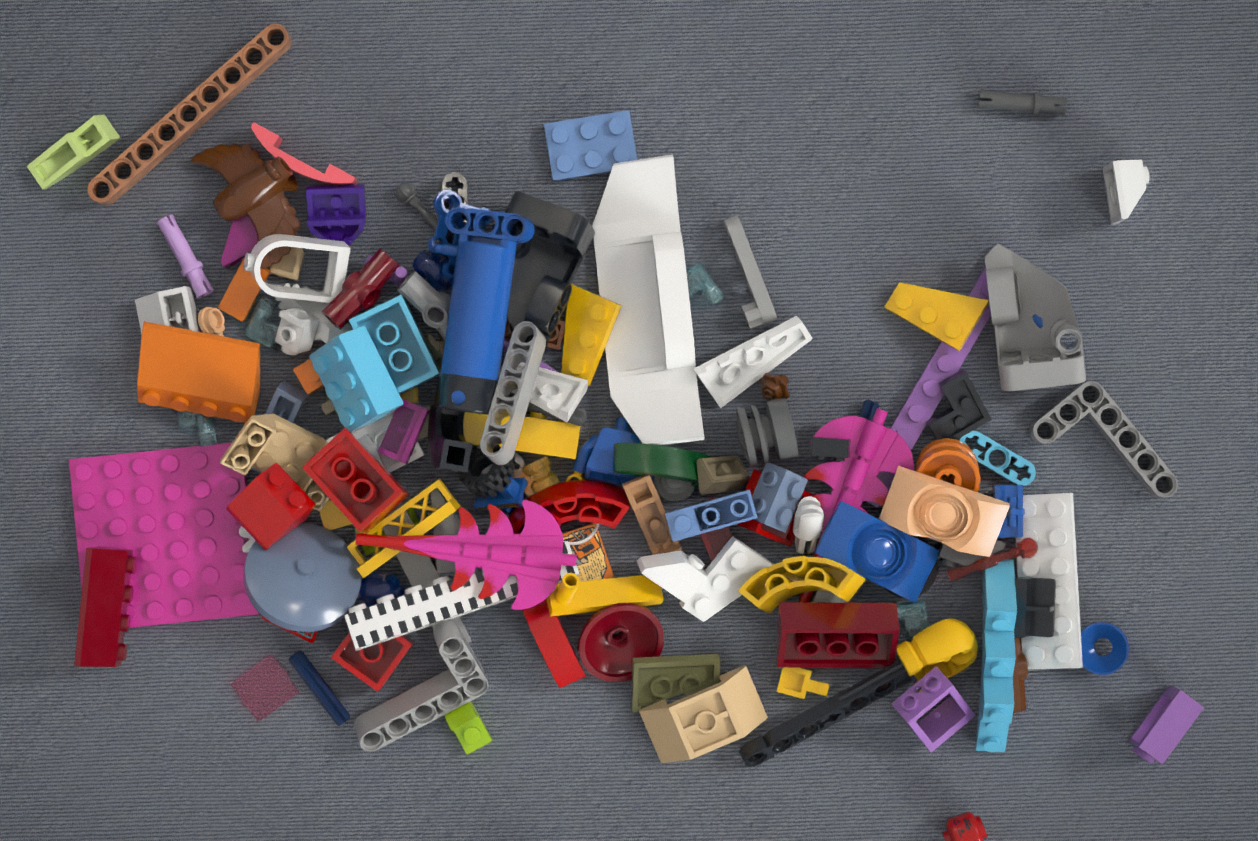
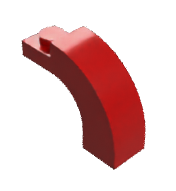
M545 599L531 608L522 609L535 641L558 687L562 688L586 677L559 617H550L547 600Z

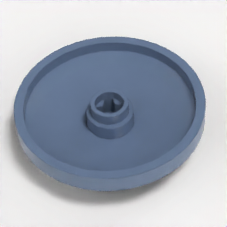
M302 523L266 551L256 541L253 543L245 560L243 583L252 605L263 617L273 624L292 631H319L341 621L344 615L349 613L348 609L353 607L361 586V575L357 570L359 563L348 550L347 543L338 535L324 527L311 523Z

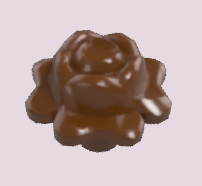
M765 373L759 380L762 385V396L765 399L771 401L780 398L788 399L790 397L787 390L789 380L785 375Z

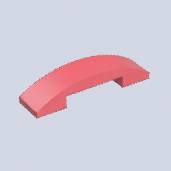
M253 122L251 128L260 143L275 158L280 156L295 173L327 185L357 184L358 180L331 164H329L325 173H322L278 149L283 139Z

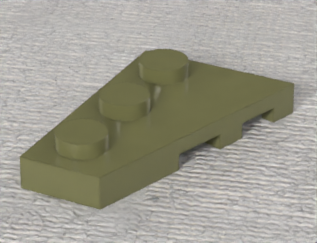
M719 654L632 658V714L639 712L642 709L641 707L664 699L667 701L668 698L680 694L687 696L719 683Z

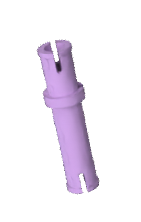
M171 214L168 218L166 216L160 219L156 224L159 226L182 268V276L187 277L197 299L212 293L214 289L202 270L204 266L201 261H197L174 215Z

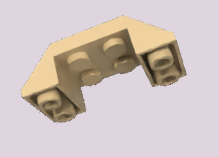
M276 414L250 416L220 459V464L245 476L251 467L264 472L277 462L316 504L313 509L321 511L330 499L302 468L328 442L324 438Z
M746 665L720 675V683L673 703L667 704L666 699L639 710L661 763L692 760L745 737L768 718Z

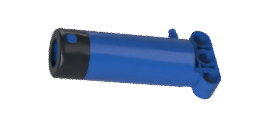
M456 207L447 213L445 224L451 232L459 234L458 245L445 243L435 246L436 253L456 256L436 406L440 409L488 415L500 375L517 243L529 241L533 237L535 229L533 222L529 218L518 214ZM465 214L467 223L464 228L459 229L457 221L460 216ZM493 218L495 227L491 232L487 233L485 224L488 219ZM518 221H521L523 230L521 234L515 236L513 227Z

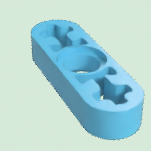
M971 431L959 439V441L965 443L966 438L971 439L975 436L977 437L976 443L981 447H985L986 442L989 443L990 447L985 450L983 459L978 458V455L982 453L981 451L971 449L976 455L977 462L1015 485L1025 486L1034 480L1036 470L1030 461L980 432ZM993 450L1003 452L1005 460L1001 466L995 467L989 462V454ZM1011 457L1015 458L1012 465L1018 468H1022L1024 465L1027 466L1028 478H1021L1019 481L1017 479V472L1012 469H1008V474L1003 472L1010 464Z

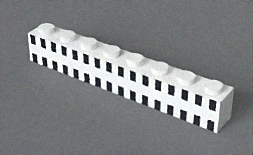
M568 541L563 542L562 553L572 554ZM561 565L558 583L561 582L566 573H574L578 576L577 566ZM476 568L470 580L455 591L451 590L454 579L450 580L448 575L433 580L434 586L422 589L421 585L404 590L406 595L394 598L393 594L377 599V605L366 608L365 603L348 609L350 614L344 615L355 651L436 625L444 620H450L516 598L518 594L517 577L509 575L506 583L498 592L490 597L479 599L478 596L484 585L483 570L478 571Z

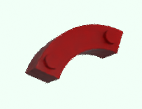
M590 480L568 481L551 485L526 499L544 507L553 515L560 527L561 523L580 520V522H593L615 529L630 508V502L624 489L608 483ZM516 507L508 517L514 534H520L524 528L525 511L523 507Z

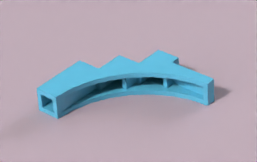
M984 559L982 573V668L975 743L976 751L1005 752L1009 724L1012 723L1014 710L1013 672L1016 659L1014 628L1017 615L1014 560Z

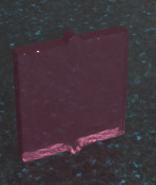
M270 654L231 683V686L242 699L241 704L248 707L258 722L300 692L289 678V671L281 667L273 654Z

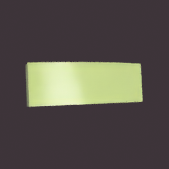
M105 114L94 115L77 130L63 136L27 165L42 190H45L102 153L119 140L120 136Z

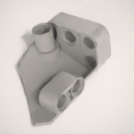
M997 243L985 255L991 319L995 330L1001 390L1019 391L1085 382L1086 371L1082 336L1066 286L1023 257ZM1034 314L1042 318V328H1039L1034 323L1032 318ZM1065 333H1072L1077 337L1072 344H1064L1060 341V338Z

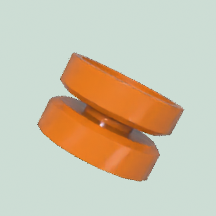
M943 438L932 441L921 450L916 459V472L975 492L979 491L981 479L979 465L975 453L968 445L957 439Z

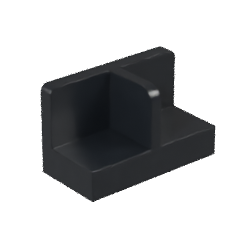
M1032 577L1015 578L1017 615L1014 637H1053L1056 580Z

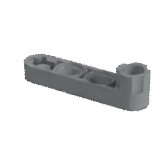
M735 215L723 221L754 300L741 306L749 329L752 330L777 320V316L738 215Z

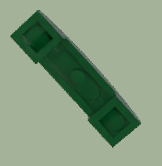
M615 443L613 472L637 477L646 474L691 482V486L699 487L696 461L700 458H710L711 456L669 446Z

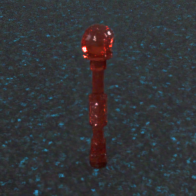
M1024 538L1021 543L1017 542V547L1012 548L1010 551L996 556L993 554L990 557H984L966 567L951 569L947 571L950 582L966 576L968 573L997 566L999 562L1012 557L1031 558L1037 553L1038 544L1032 538Z

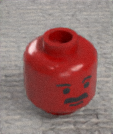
M969 811L948 818L946 820L947 830L942 832L945 841H984L983 838L987 837L980 816H974Z

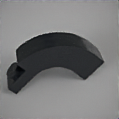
M439 377L434 405L430 406L428 420V451L430 460L437 468L467 473L472 443L466 442L464 438V412L440 409L436 406Z

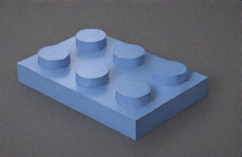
M629 110L544 124L553 182L611 173L614 163L637 160Z

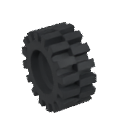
M498 444L494 447L493 453L500 450L501 447ZM476 445L473 446L468 472L458 471L460 474L458 476L459 480L478 498L481 496L483 499H488L489 494L495 497L497 496V490L502 493L505 490L503 485L511 483L508 477H514L515 472L512 469L515 468V465L512 462L513 460L504 465H497L481 451V448H478ZM493 464L491 469L486 474L480 476L481 472L487 466Z

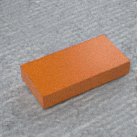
M243 258L218 306L220 310L241 322L246 320L262 290L253 279L250 271L244 270L245 258ZM260 269L261 278L264 282H266L271 273L269 269Z

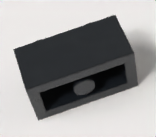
M812 437L811 456H816L817 460H827V457H834V461H845V458H850L851 439Z

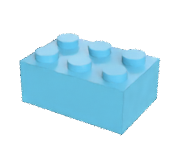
M402 295L349 319L353 329L365 325L399 395L440 376L439 367L405 297Z
M365 325L338 335L309 355L313 368L318 373L341 424L351 433L377 422L404 404Z

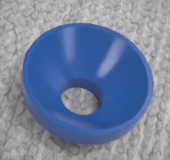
M1096 622L1081 631L1083 667L1087 671L1097 675H1109L1118 671L1125 664L1129 655V643L1124 632L1119 627L1107 622ZM1106 638L1112 643V651L1109 654L1101 655L1096 651L1095 642L1098 639Z

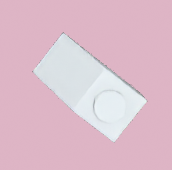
M681 550L643 556L637 560L643 575L685 604L708 578L703 568L704 563L694 554L688 556Z

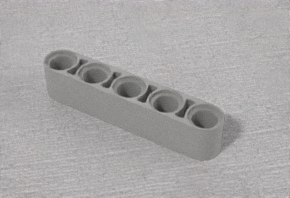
M529 321L519 323L512 332L480 441L481 451L497 465L507 464L514 456L546 346L545 336ZM534 334L533 339L525 343L526 338ZM526 361L525 366L517 370L518 365ZM518 389L513 397H509L512 390ZM510 416L509 421L501 425V421L505 417ZM502 443L500 450L493 453L494 447Z

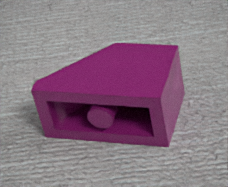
M248 216L232 222L221 258V263L226 268L241 262L245 258L246 253L251 254L252 249L258 243L255 228Z

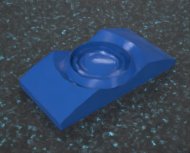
M839 500L814 553L836 561L862 577L916 603L940 550L841 500Z

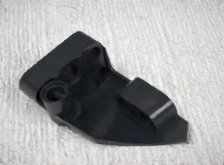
M515 191L505 213L518 214L529 218L534 224L535 232L529 241L517 243L507 318L513 329L523 321L532 322L545 336L546 349L572 292L571 283L595 235V231L588 219L582 215L531 195ZM518 221L513 227L515 236L521 234L523 230L521 221ZM534 334L529 335L526 338L525 343L531 341L534 337Z

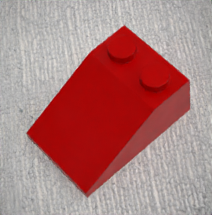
M344 428L302 467L355 528L364 534L371 531L409 496L397 480L347 428Z

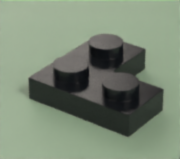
M962 369L938 383L951 408L926 423L935 440L943 438L958 440L992 419L967 372Z

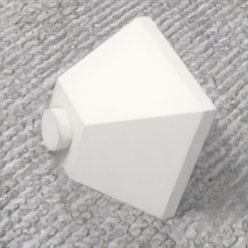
M1142 160L1112 161L1103 168L1111 225L1118 224L1127 219L1146 190V184L1149 183V171L1147 166L1143 167Z

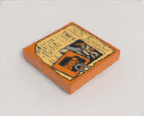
M592 523L563 533V540L568 542L581 541L587 538L597 528V525ZM598 529L587 542L579 545H570L572 554L577 555L576 566L579 571L578 577L580 582L614 578Z

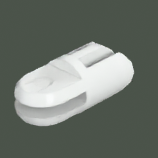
M811 496L804 497L798 503L795 513L793 533L795 535L796 552L800 554L804 553L805 543L807 554H812L815 551L817 539L822 532L824 513L820 507V502Z

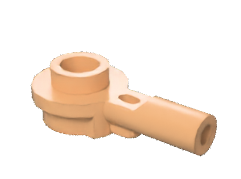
M202 308L198 314V325L202 332L224 336L225 326L222 312L217 308Z

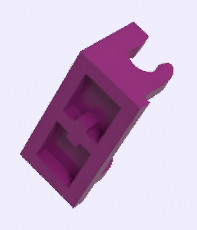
M402 399L404 404L395 410L378 452L408 464L430 410Z

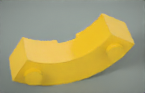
M798 556L786 558L782 562L768 568H762L750 577L738 592L756 607L771 614L779 605V602H783L799 593L809 591L828 592L849 602L866 579L836 561L827 558Z

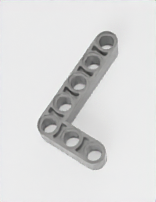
M1088 381L1079 384L1030 425L1029 435L1031 439L1039 444H1047L1055 441L1083 417L1087 416L1151 495L1165 498L1174 495L1177 491L1178 481L1175 475L1105 389L1097 382ZM1087 386L1094 389L1096 395L1091 403L1086 402L1082 396V392ZM1065 404L1069 405L1073 410V416L1069 421L1063 420L1060 416V409ZM1105 409H1109L1114 415L1113 422L1110 425H1105L1101 420V413ZM1041 423H1046L1051 429L1050 436L1047 439H1042L1037 433L1038 426ZM1124 431L1128 432L1132 437V442L1127 448L1123 447L1119 442V437ZM1142 454H1146L1150 459V466L1146 470H1142L1138 466L1137 461ZM1161 476L1167 479L1169 485L1168 489L1163 493L1159 492L1156 488V481Z
M441 621L433 629L434 639L440 655L449 668L448 670L356 718L354 728L360 747L363 750H378L480 697L487 691L489 684L482 665L454 621Z

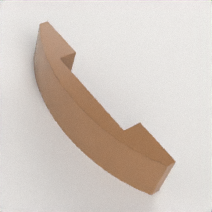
M644 474L622 484L652 554L682 551L679 542H673L665 516L666 511L650 475Z

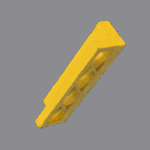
M439 478L379 522L367 534H374L378 531L377 535H382L383 527L389 524L399 526L398 536L424 535L454 513L460 505ZM438 488L447 502L440 507L428 506L429 493ZM424 497L423 505L415 504ZM410 507L422 509L421 521L417 524L404 522L406 510ZM426 510L434 511L426 517ZM401 514L400 521H393V519ZM403 527L410 528L403 534ZM356 540L347 546L348 550L360 564L357 570L363 578L400 552L389 548L380 550V547H376L375 555L366 561L357 549L358 545H355Z

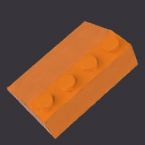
M144 321L137 380L138 402L149 406H161L180 412L187 411L202 414L206 417H218L238 423H246L250 416L255 415L260 399V343Z

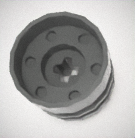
M786 398L767 401L766 415L764 416L760 415L755 404L751 405V419H747L744 407L736 409L737 435L741 451L750 467L757 466L756 452L761 453L764 464L769 462V449L773 448L779 460L799 456L795 431Z

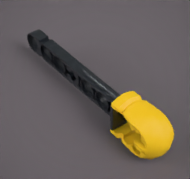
M952 618L941 620L913 636L911 642L904 641L897 645L896 652L900 660L773 728L763 737L761 735L743 745L739 753L745 766L754 767L773 758L775 754L786 751L912 681L914 684L917 683L936 666L947 679L968 668L977 657L978 644L974 632L964 622Z

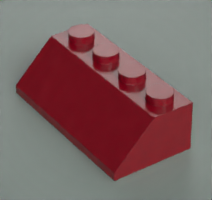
M101 546L86 548L74 666L118 667L121 666V661L126 660L127 644L123 643L124 632H128L130 627V615L126 614L127 603H131L133 599V586L129 584L130 575L134 574L136 570V557L133 556V550Z
M779 602L777 618V667L885 668L891 665L895 660L900 632L896 603Z

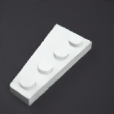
M795 316L703 363L693 370L714 401L722 408L762 378L765 373L770 372L813 338L803 322Z

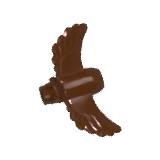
M234 143L229 146L219 144L214 148L205 149L201 154L195 155L192 158L191 162L211 168L219 173L227 182L228 186L221 190L213 200L216 211L225 221H235L248 216L255 228L258 242L274 234L296 236V231L300 228L301 223L295 217L296 210L293 206L289 205V200L284 196L283 191H296L298 183L289 165L280 156L265 163L260 159V153L253 151L250 144L241 146ZM280 246L269 251L264 256L260 269H267L272 264L279 263L283 256L290 253L291 247Z

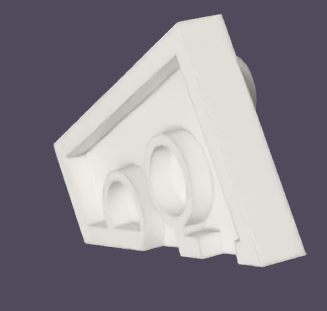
M520 363L517 370L522 369L526 363ZM539 367L529 402L568 422L588 389V380ZM514 389L511 392L516 394L518 389Z

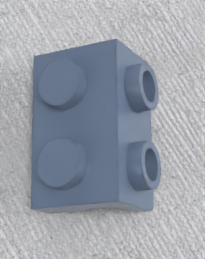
M767 462L752 495L758 517L754 520L786 533L808 479Z

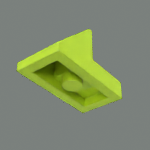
M472 701L444 715L451 732L454 731L467 755L493 741Z

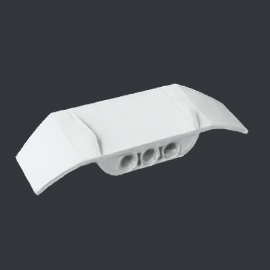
M673 154L614 163L592 225L595 231L593 239L599 295L622 305L605 347L610 397L642 444L668 445L704 440L697 375L693 370L696 368L695 347L684 247L680 231Z

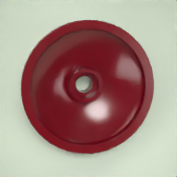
M617 603L607 606L595 613L584 625L578 641L580 659L584 667L593 676L609 682L631 680L632 658L660 656L664 645L663 628L656 615L639 604ZM616 631H620L617 635H612Z

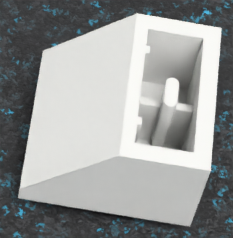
M183 286L135 299L141 333L144 321L201 332L198 325V315L192 288Z

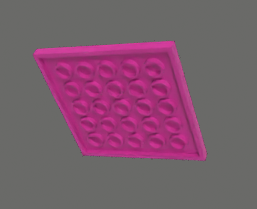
M232 443L69 459L81 590L86 548L101 546L133 550V556L136 557V570L134 574L130 575L129 585L133 586V599L131 603H127L126 614L130 615L129 628L260 614L250 602L243 583V568L248 552H243L242 546L249 538L240 536L239 529L241 524L226 509L247 487L245 475L220 464V459Z

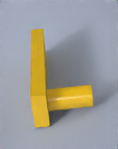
M566 573L560 584L556 585L546 600L551 617L596 612L617 603H635L641 606L662 604L664 597L661 586L645 575L580 582L576 574Z

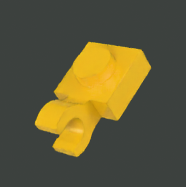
M783 667L776 692L805 699L807 691L827 696L829 684L810 679L812 670Z

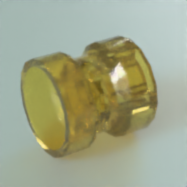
M548 456L522 467L524 475L533 481L530 487L534 494L560 482L557 475L550 472L551 463Z

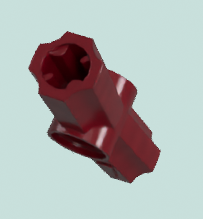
M379 248L361 271L352 273L345 280L342 291L322 310L323 315L336 328L341 330L349 322V319L353 318L362 308L368 309L377 302L381 295V287L400 265Z

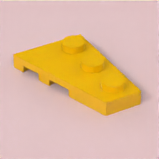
M899 282L884 307L960 352L990 302L985 299Z
M571 284L572 292L566 310L561 373L588 380V386H590L622 305Z

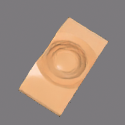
M898 466L879 519L909 535L927 537L939 541L959 552L990 557L1010 503Z

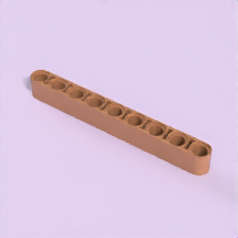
M270 24L95 176L87 188L90 198L102 205H111L285 54L292 44L288 31L279 24ZM278 32L284 34V40L280 45L274 46L270 44L273 34ZM255 51L261 52L262 60L255 65L249 64L250 54ZM231 71H240L241 76L238 82L234 84L227 82V76ZM211 89L218 90V99L213 103L206 102V93ZM189 108H195L197 111L196 118L191 122H186L184 120L185 111ZM167 127L175 129V135L170 141L162 139V133ZM146 146H152V157L148 160H142L140 156L141 150ZM124 165H130L131 175L126 179H120V168ZM102 184H108L110 190L105 198H99L97 195V190Z

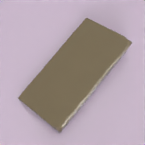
M738 455L700 458L696 461L699 490L702 495L737 491L750 479V475Z

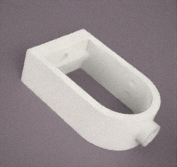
M274 234L260 240L252 249L251 254L246 253L244 270L250 271L260 288L271 296L330 303L342 291L346 279L350 247L344 241ZM280 246L330 251L324 290L278 286L264 282L260 274V266L264 256L272 249Z

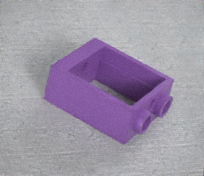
M937 666L891 703L931 753L976 716L953 684ZM918 688H921V691L919 693H916V690ZM947 694L950 695L948 699H946L942 704H940L936 709H934L930 714H928L924 719H922L917 724L916 720H918L922 715H924L928 710H930L934 705H936L940 700H942Z
M1168 686L1128 740V742L1135 746L1132 752L1150 764L1157 761L1163 765L1204 707L1183 691Z

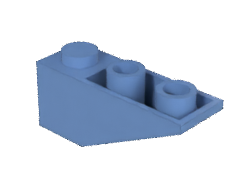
M750 490L665 513L673 542L758 518Z

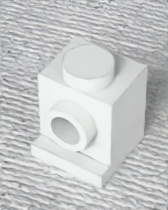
M298 307L280 311L279 317H281L275 342L282 345L281 351L288 355H297L298 353L310 351L320 319Z

